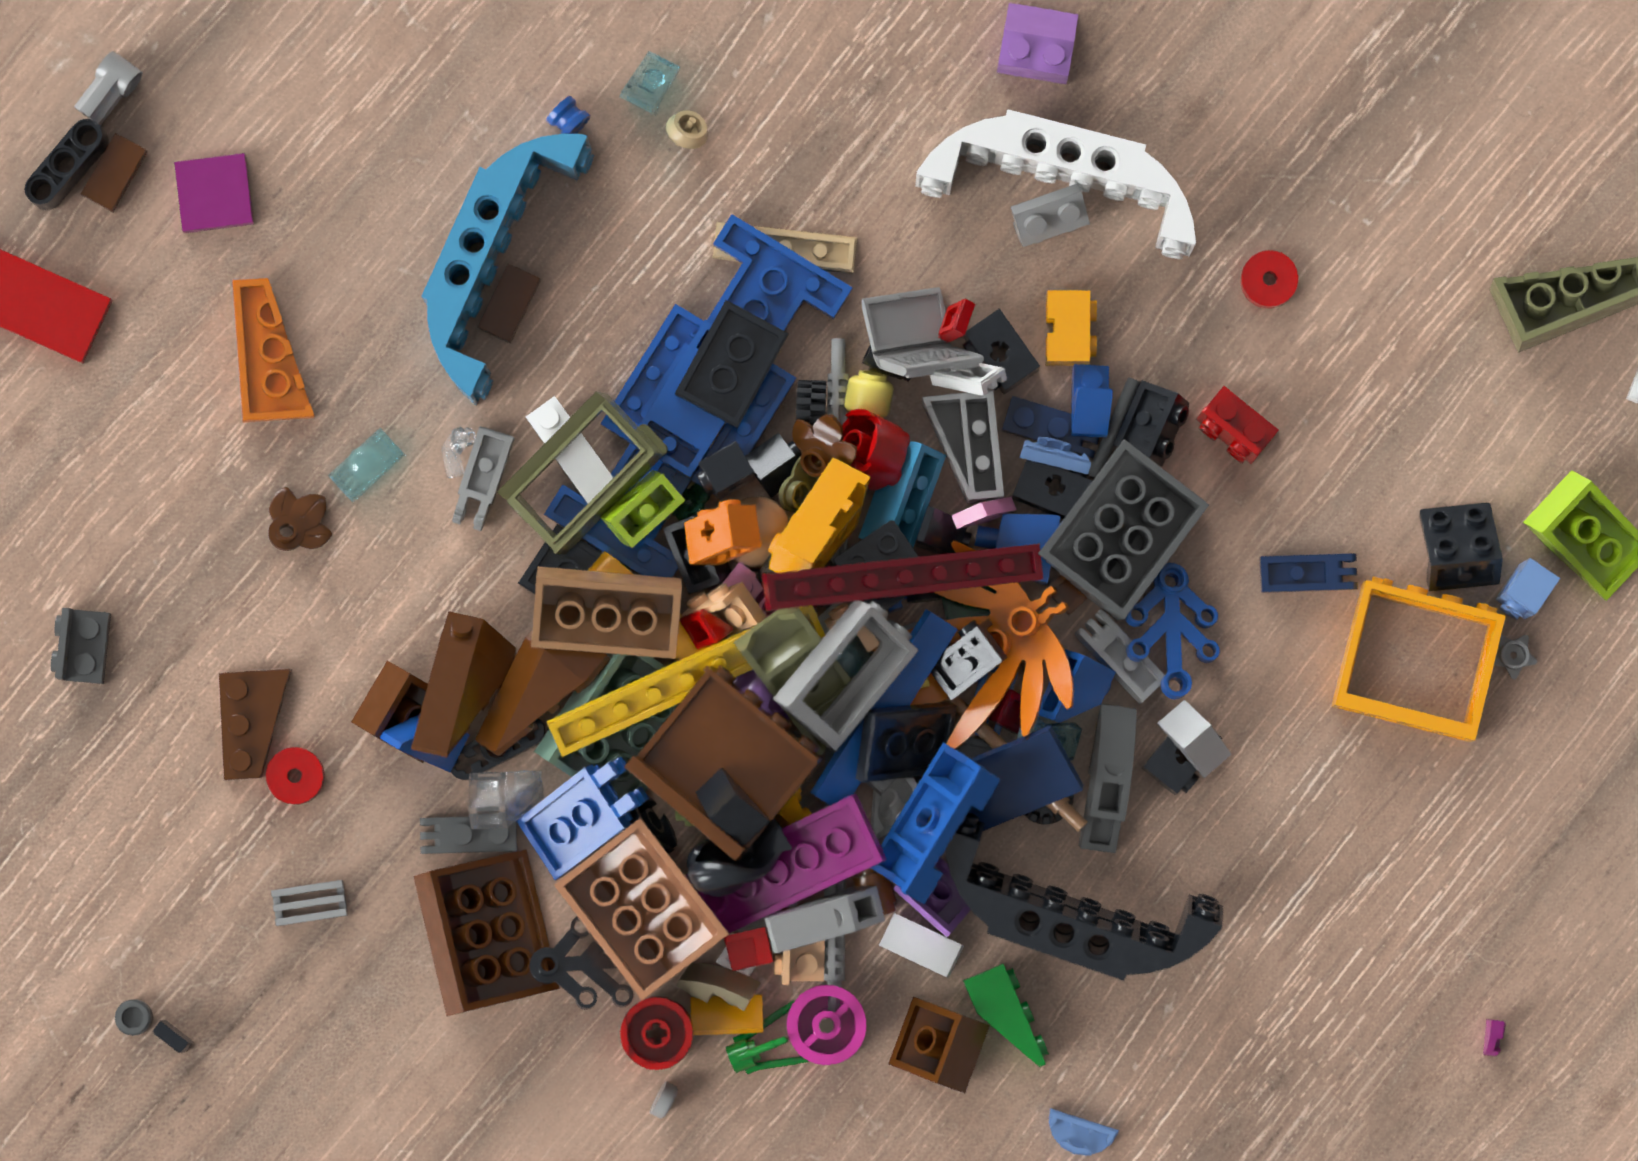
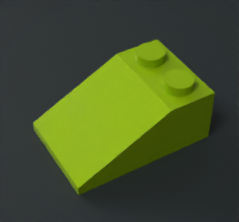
M1572 470L1523 522L1548 549L1606 601L1638 568V530L1591 480Z

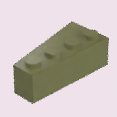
M1638 257L1594 263L1592 266L1574 268V266L1560 268L1558 271L1544 273H1525L1523 276L1507 278L1504 276L1493 278L1490 292L1517 352H1522L1638 305Z

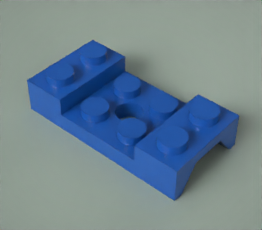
M943 742L881 844L887 860L870 868L893 881L902 888L901 892L925 904L943 875L934 866L945 852L959 825L964 821L970 807L973 806L982 811L987 801L992 797L1000 779L962 752ZM931 816V820H930L929 823L926 825V823H927L929 817Z

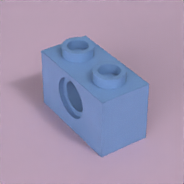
M1529 558L1517 566L1495 600L1502 604L1500 609L1515 620H1518L1519 617L1527 619L1539 611L1560 578Z

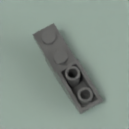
M1103 703L1100 705L1088 770L1091 777L1083 816L1088 823L1081 830L1078 844L1081 849L1116 853L1121 821L1125 822L1131 786L1136 737V708Z

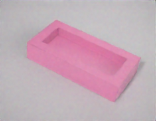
M1012 497L981 502L952 515L956 528L959 529L990 522L1001 517L1002 514H1008L1017 509Z

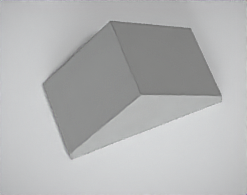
M1185 700L1157 723L1203 778L1232 755L1214 728Z

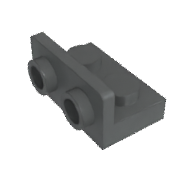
M62 608V615L56 616L54 627L55 636L59 637L58 651H53L51 656V672H55V679L104 684L111 613Z

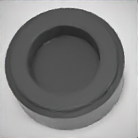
M138 999L123 1002L115 1013V1023L118 1029L124 1034L131 1036L146 1032L153 1020L151 1008L144 1001Z

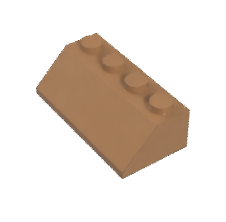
M538 567L531 647L676 659L682 578Z

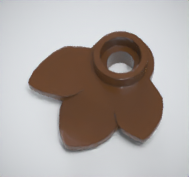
M826 414L821 416L813 426L801 419H797L793 425V441L802 451L800 458L801 466L812 477H820L833 457L850 466L857 456V447L842 440L844 435L840 421L834 415Z
M288 487L280 489L274 495L269 506V513L273 521L268 531L271 544L282 551H291L299 546L317 549L326 544L333 535L325 525L320 524L326 512V498L318 494H309L297 499ZM287 527L293 531V534L289 537H284L280 534V530Z

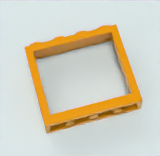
M1373 576L1372 581L1365 580L1362 582L1331 707L1467 742L1475 741L1506 615L1498 614V608L1484 603H1477L1476 608L1463 605L1462 598L1449 594H1442L1441 599L1428 596V590L1418 586L1407 585L1406 590L1392 587L1394 581L1386 578L1382 579ZM1371 596L1487 626L1464 723L1348 693Z

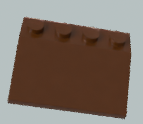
M527 849L440 868L413 876L446 1016L560 989L556 982L544 984L537 981L530 972V960L533 954L541 948H550ZM545 959L541 962V967L545 971H551L555 967L551 959Z

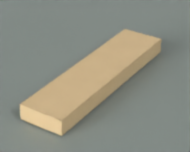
M717 222L715 240L726 223ZM753 226L825 271L854 273L857 237ZM714 246L713 259L737 261Z

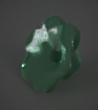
M694 484L689 489H686L682 496L685 501L671 514L676 516L679 521L697 515V512L705 510V503L710 499V496H707L703 487Z

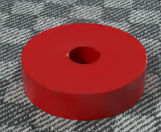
M1274 250L1261 251L1253 255L1243 267L1240 277L1241 289L1245 297L1258 307L1269 309L1279 307L1285 304L1297 289L1298 272L1296 266L1288 256ZM1265 274H1272L1276 279L1275 284H1265L1263 276Z
M290 747L279 751L270 760L266 770V782L270 792L278 800L292 805L304 804L314 799L321 791L325 779L324 768L319 758L311 751L299 747ZM294 769H298L302 775L300 781L296 783L291 782L289 779V774Z

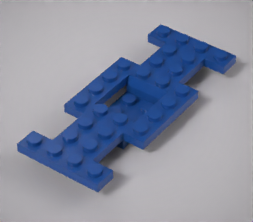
M733 214L727 220L713 246L741 262L742 265L709 318L703 321L675 304L615 399L618 406L637 426L642 424L648 425L668 448L666 455L638 482L652 470L663 473L681 496H683L691 481L702 487L697 476L701 472L700 461L737 441L744 455L751 452L797 380L795 376L773 364L738 429L728 423L723 427L724 421L674 394L725 300L785 331L803 301L835 319L852 291V287ZM606 414L600 423L601 426L630 443L611 473L614 478L641 450ZM562 484L544 515L565 527L588 503L583 496ZM670 515L633 548L622 544L602 519L582 537L586 542L603 552L606 551L640 575L673 578L678 571L672 551L655 541Z

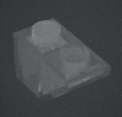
M541 770L469 773L468 809L471 829L508 828L544 799Z

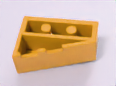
M833 457L797 512L789 520L782 534L778 533L772 540L769 547V552L772 553L769 569L778 573L823 568L857 527L870 476Z

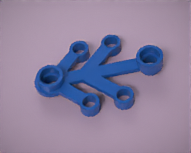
M1166 563L1153 580L1154 588L1132 608V610H1138L1142 614V620L1137 621L1133 619L1131 615L1132 610L1125 620L1132 627L1142 626L1148 619V612L1163 598L1165 613L1141 638H1136L1129 643L1126 648V654L1134 662L1143 661L1149 655L1150 648L1166 632L1167 673L1161 680V689L1168 698L1181 699L1192 687L1190 675L1182 669L1181 635L1196 648V656L1203 663L1213 662L1219 656L1220 648L1215 641L1208 640L1180 612L1179 599L1195 613V622L1201 628L1207 629L1212 627L1218 620V612L1213 606L1206 605L1188 587L1189 577L1182 566L1176 563ZM1166 576L1174 578L1176 582L1174 587H1170L1165 583ZM1201 612H1208L1212 617L1211 622H1205L1201 618ZM1133 645H1140L1144 651L1143 655H1136L1133 652ZM1203 646H1208L1213 650L1212 657L1204 655ZM1170 680H1175L1179 683V691H1173L1169 687Z

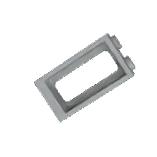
M860 600L853 601L773 698L818 741L835 751L918 652V649L909 642L912 635L897 623L892 626L885 619L889 614L874 601H871L869 604ZM865 626L878 638L879 647L825 713L819 717L802 701L803 698L859 630Z

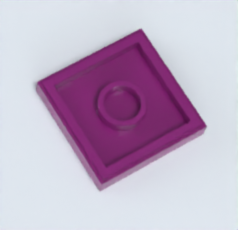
M245 153L174 162L183 233L254 225Z

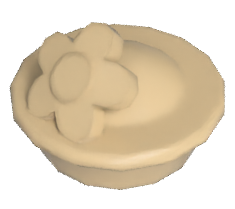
M680 111L670 117L666 123V132L676 146L697 149L703 146L708 139L705 120L693 111Z

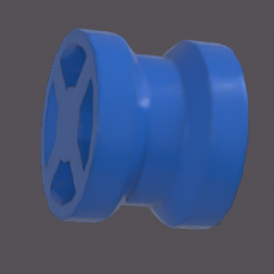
M568 96L550 112L546 121L551 126H557L561 130V134H577L590 120L591 115L586 110H580L576 106V100L572 96Z

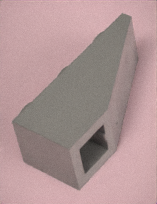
M852 886L766 917L765 921L773 952L779 953L859 931L885 921L877 886Z

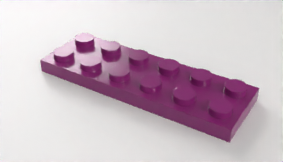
M857 794L851 795L782 828L792 849L783 851L773 869L760 880L746 883L735 893L722 897L709 896L696 890L729 934L887 860Z

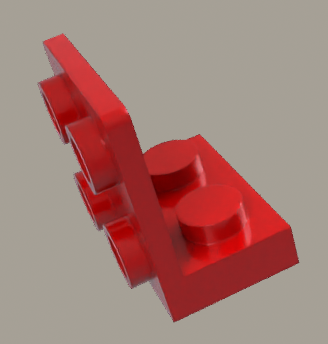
M1225 386L1205 406L1196 419L1201 424L1198 428L1203 434L1213 441L1217 438L1229 446L1226 451L1242 464L1245 460L1252 464L1279 431V429Z

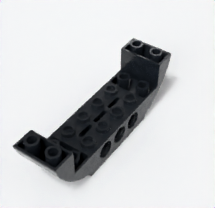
M967 812L964 821L959 825L945 850L950 875L954 884L971 911L988 926L987 934L1125 981L1127 975L1153 973L1171 968L1190 959L1206 947L1223 927V906L1218 904L1219 901L1206 894H1198L1197 897L1189 894L1177 929L1173 933L1170 932L1168 926L1160 922L1150 921L1147 924L1136 920V916L1128 911L1116 909L1113 912L1101 908L1102 905L1098 901L1082 897L1081 900L1067 896L1068 893L1059 887L1049 885L1047 888L1033 884V880L1021 874L1006 875L999 872L998 867L987 862L975 864L973 861L980 844L985 823L978 821L979 817L970 812Z

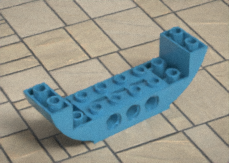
M562 133L542 136L509 150L487 169L479 167L421 297L427 305V322L431 342L438 359L457 388L475 405L478 404L480 398L485 400L493 384V380L490 379L491 372L485 363L455 350L463 348L469 331L465 329L470 316L476 318L481 309L483 298L480 297L484 285L490 286L495 278L498 266L494 265L499 252L503 254L506 252L511 242L512 234L509 233V229L513 220L519 222L525 211L527 202L523 201L527 189L533 190L541 174L538 165L578 181L581 173H588L594 159V155L591 154L592 148L588 136L585 134ZM491 210L499 211L494 219H484L487 212ZM474 243H484L480 251L475 253L469 252L470 247ZM463 274L470 275L465 284H454L458 276Z

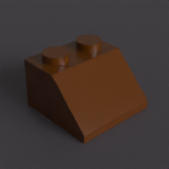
M387 660L351 723L380 739L383 731L420 714L428 683ZM407 754L408 756H410V757L416 759L417 761H419V762H421V763L424 762L423 760H420V759H418V758H416V757H414V756H411V755Z
M913 997L888 1064L936 1084L965 1093L990 1025Z

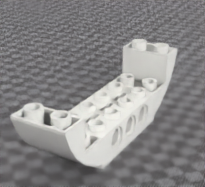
M1007 109L1006 116L981 120L963 127L947 137L928 155L917 170L915 187L922 188L921 193L936 198H941L942 193L950 195L960 155L967 156L966 161L975 165L986 166L987 162L1001 165L1000 170L1011 174L1020 175L1021 171L1034 173L1035 179L1046 183H1055L1056 179L1069 182V186L1078 183L1082 192H1089L1090 188L1104 191L1103 196L1112 200L1124 201V198L1127 197L1138 200V205L1144 208L1158 210L1159 206L1165 207L1155 248L1162 249V255L1174 259H1182L1183 255L1190 256L1196 243L1194 222L1184 194L1176 180L1164 166L1145 152L1146 144ZM1034 144L1040 146L1043 151L1032 153L1026 147ZM1065 153H1070L1077 158V160L1074 162H1067L1061 157V155ZM1105 162L1109 164L1111 170L1102 171L1098 169L1096 163Z

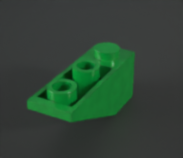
M1000 964L963 980L976 1013L1038 1067L1046 1065L1043 1057L1049 1055V1052L1041 1034L1035 1037L1029 1023L1035 1021L1027 1001L1020 1003L1015 990L1021 988L1013 968L1006 970L1004 964Z

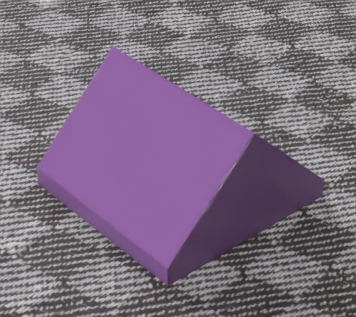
M940 857L934 867L940 870L943 875L925 904L902 893V888L898 885L893 890L939 932L948 937L971 909L960 896L950 875L948 864Z

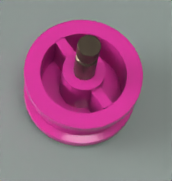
M819 985L806 990L794 1001L788 1013L787 1033L794 1049L806 1060L820 1065L838 1064L850 1058L860 1048L866 1033V1017L862 1005L852 993L838 986ZM828 996L840 999V1007L835 1012L828 1010Z

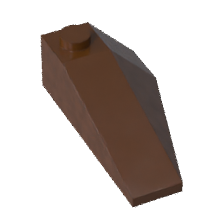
M448 611L415 731L412 750L448 757L470 729L471 722L481 710L484 711L490 703V698L501 687L513 663L516 647L484 619Z
M531 630L524 638L475 740L494 754L501 755L533 729L534 721L547 711L553 714L560 709L559 702L574 690L579 694L588 687L611 658L606 653L531 647Z

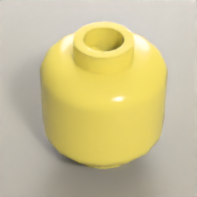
M860 370L858 375L849 378L845 395V409L848 412L855 409H865L882 418L886 417L890 411L894 390L893 385L886 380L887 375Z

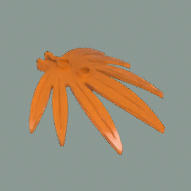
M956 541L951 543L956 553L976 551ZM1018 582L989 586L996 590V594L982 587L935 592L964 605L990 610L989 616L944 620L958 629L951 639L952 644L961 639L957 632L973 620L979 625L990 619L993 625L987 630L1008 657L1000 663L997 670L990 676L971 701L948 739L947 745L958 749L980 729L1006 695L1022 661L1026 662L1020 707L1023 736L1027 737L1030 735L1040 711L1044 692V660L1050 682L1059 700L1065 708L1071 709L1073 707L1074 684L1071 666L1060 640L1048 625L1054 615L1063 614L1070 608L1066 603L1062 602L1057 607H1048L1040 613V610L1050 604V598L1058 593L1054 586L1048 587L1042 593L1041 598L1031 601ZM914 628L909 629L907 631L911 633ZM930 673L928 676L930 686L920 688L910 705L943 702L949 699V697Z

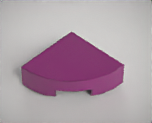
M1486 1019L1483 1055L1497 1056L1500 1053V1039L1504 1038L1506 1023L1504 1021Z

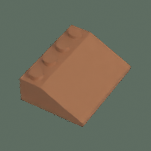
M641 818L554 884L642 1001L729 934Z

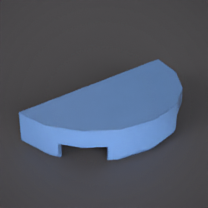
M1040 437L1035 443H1032L1030 440L1025 441L1019 457L1088 474L1091 462L1085 453L1079 456L1070 451L1071 444L1047 437Z
M1050 1108L1048 1123L1052 1136L1062 1148L1073 1154L1089 1156L1101 1152L1113 1143L1119 1132L1117 1129Z

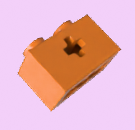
M736 499L726 500L719 503V508L701 510L697 512L698 517L684 522L690 565H720L761 548L756 505H741L740 500Z

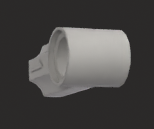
M115 51L110 52L98 66L95 73L96 78L74 107L87 118L101 126L120 99L127 97L136 88L143 72Z

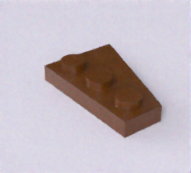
M292 669L219 673L224 780L262 778L273 739L274 728L278 714L281 711L284 692Z

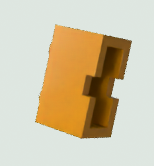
M1047 291L1046 324H1053V333H1047L1046 366L1089 365L1090 357H1096L1097 336L1090 335V322L1097 321V300H1090V291Z

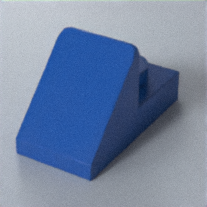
M1073 365L1071 435L1107 437L1113 398V389H1109V366Z

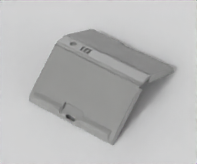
M940 287L862 299V310L872 354L879 369L900 376H906L908 379L932 375L935 370L950 368L951 371L976 368L983 362V355L959 347H952L950 342L948 343L938 338V333L946 313Z

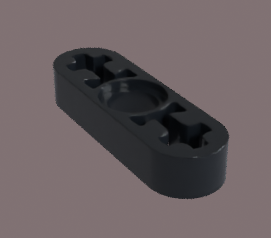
M539 718L535 720L534 725L537 724L539 728L534 732L536 738L530 741L528 737H522L517 741L521 745L520 748L514 750L513 744L499 758L491 757L487 749L476 740L468 743L463 747L459 756L464 754L466 758H472L478 755L474 747L480 745L481 753L489 764L483 767L482 761L478 760L471 765L472 772L467 774L464 770L458 771L456 769V766L460 763L458 757L451 773L460 780H472L537 746L545 736L544 723Z

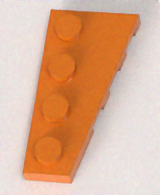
M269 279L233 280L243 423L314 418V413L309 403Z

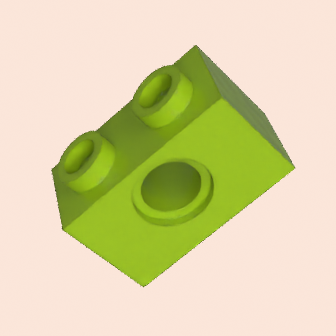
M652 470L600 518L622 544L633 548L680 506L685 499L663 473Z

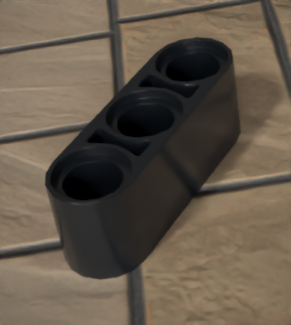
M83 119L75 123L28 178L24 191L26 197L41 210L55 209L106 150L108 137L97 122L91 119ZM90 130L97 131V139L92 145H82L81 141L84 133ZM73 157L75 161L73 168L69 172H60L59 164L61 160ZM43 184H50L52 188L50 195L43 200L37 199L36 191L38 187Z

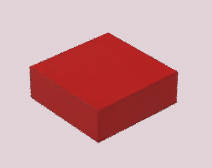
M965 298L948 306L938 338L949 343L964 336L976 304Z

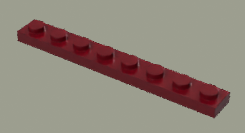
M1040 544L762 574L766 611L1043 580L1041 556L1038 555Z

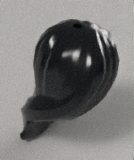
M774 818L740 860L735 861L709 838L701 841L693 847L688 855L687 876L696 890L709 896H726L735 893L746 883L758 881L766 876L777 863L781 853L785 850H791L792 846L787 841L780 824Z

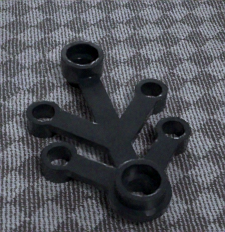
M578 916L572 920L570 930L554 948H541L531 957L530 972L532 976L544 984L556 982L575 999L577 1006L583 1010H589L595 1006L598 998L597 993L591 987H582L567 972L582 971L611 996L612 1002L617 1007H627L633 1000L634 994L631 987L619 984L603 970L617 969V967L607 954H602L604 950L596 940L589 945L581 956L565 957L579 939L590 935L588 930L584 933H579L575 930L574 925L581 921ZM545 959H551L555 967L551 971H545L541 967V962ZM619 990L627 991L629 999L625 1002L618 1001L616 992ZM584 992H588L593 996V1002L583 1004L579 996Z

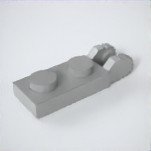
M482 426L479 427L458 491L460 496L453 515V523L461 524L464 520L468 501L471 498L481 502L478 513H476L473 528L482 531L490 505L494 503L515 439L513 436Z

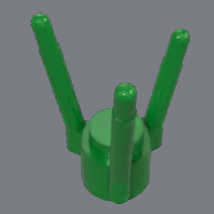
M795 1000L790 1001L763 1020V1029L789 1012ZM746 1033L733 1037L734 1044L726 1046L727 1055L735 1073L745 1070L748 1075L758 1070L809 1062L802 1056L757 1062L762 1060L760 1053L787 1043L788 1038L786 1036L757 1046L754 1039L748 1040L758 1033Z

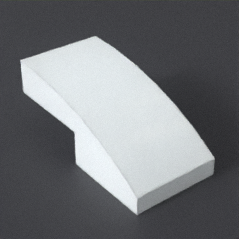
M896 913L893 914L879 946L947 978L950 977L964 947Z

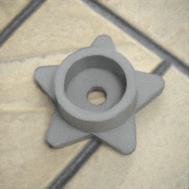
M1502 635L1500 638L1499 652L1496 654L1494 665L1505 667L1510 677L1514 680L1517 679L1522 667L1537 663V660L1529 653L1528 635H1524L1516 640H1511ZM1511 652H1515L1517 654V657L1515 659H1512L1510 657Z

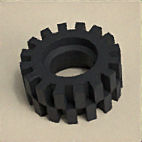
M798 380L796 420H804L813 426L821 416L825 415L826 381Z

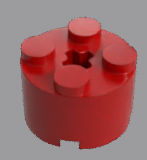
M855 409L845 415L848 419L842 424L844 432L842 440L857 447V456L850 466L870 476L867 490H879L887 485L894 486L902 476L901 468L910 443L909 434L903 431L900 426L868 410Z
M651 997L644 999L631 1007L625 1015L620 1029L621 1044L629 1058L645 1069L663 1070L679 1063L691 1049L694 1040L691 1017L681 1004L670 998ZM654 1023H659L661 1029L667 1030V1036L661 1038V1043H656L654 1037H648V1031L654 1028Z

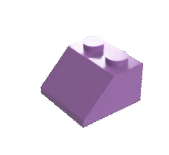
M1009 3L997 73L1067 84L1078 14Z

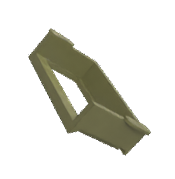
M596 391L497 493L507 500L508 504L554 550L555 554L566 555L601 519L600 517L666 455L668 448L648 425L642 424L637 426L607 393ZM604 411L641 451L556 535L520 494Z

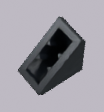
M720 768L695 792L709 819L743 846H746L771 822L724 768Z

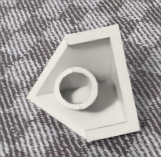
M913 777L896 779L881 796L873 790L871 826L877 839L888 834L918 785Z

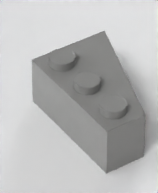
M988 390V393L984 396L967 392L922 397L921 403L967 504L1004 498L993 390Z

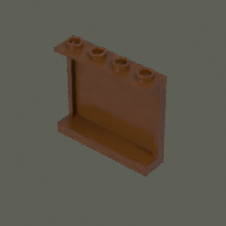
M721 665L717 669L713 666H706L703 676L640 753L633 756L624 767L736 861L742 859L823 758L817 754L820 747L805 735H802L799 739L789 730L792 724L776 711L771 715L762 708L761 705L764 703V700L749 688L743 692L734 684L737 678ZM720 768L725 769L771 821L746 846L741 845L709 819L695 793Z

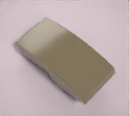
M691 963L676 986L685 990L690 996L699 998L706 1003L715 994L726 1003L744 1011L757 992L761 982L725 967L704 963Z

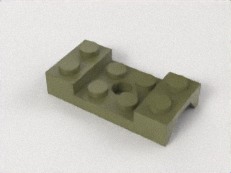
M797 607L776 610L735 640L734 644L773 697H775L822 639ZM837 659L802 700L819 717L825 713L851 681V678ZM785 711L799 732L820 747L817 754L822 755L827 746L818 741Z

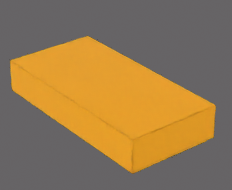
M754 995L744 1011L726 1003L719 996H712L708 1003L699 998L690 997L691 1021L694 1035L764 1033L762 995Z

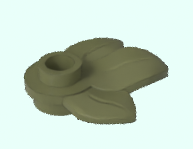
M801 456L794 464L791 476L785 479L779 489L780 504L783 509L790 512H797L819 479V477L808 475L803 470L800 463Z

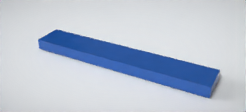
M926 609L910 633L912 637L909 642L918 649V652L871 709L910 705L958 629ZM864 717L836 750L810 792L829 805L853 795L861 781L856 779Z

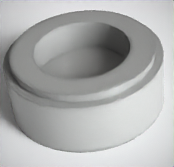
M667 1081L663 1083L652 1104L650 1114L660 1119L667 1115L677 1095V1086Z

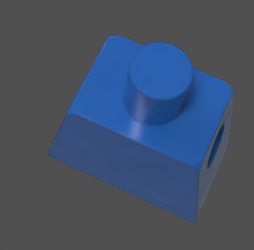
M1002 514L999 529L978 525L974 546L995 549L1040 544L1041 550L1058 528L1061 516ZM1041 557L1043 580H1035L1033 582L1046 585L1051 565Z

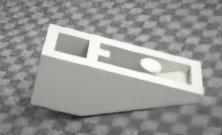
M554 396L527 415L526 418L545 444L570 416ZM582 433L556 458L559 465L587 503L613 479V476Z

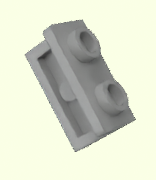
M1078 183L1011 206L1014 218L1013 226L1022 247L1040 243L1045 239L1066 232H1072L1077 228L1090 224L1082 191Z

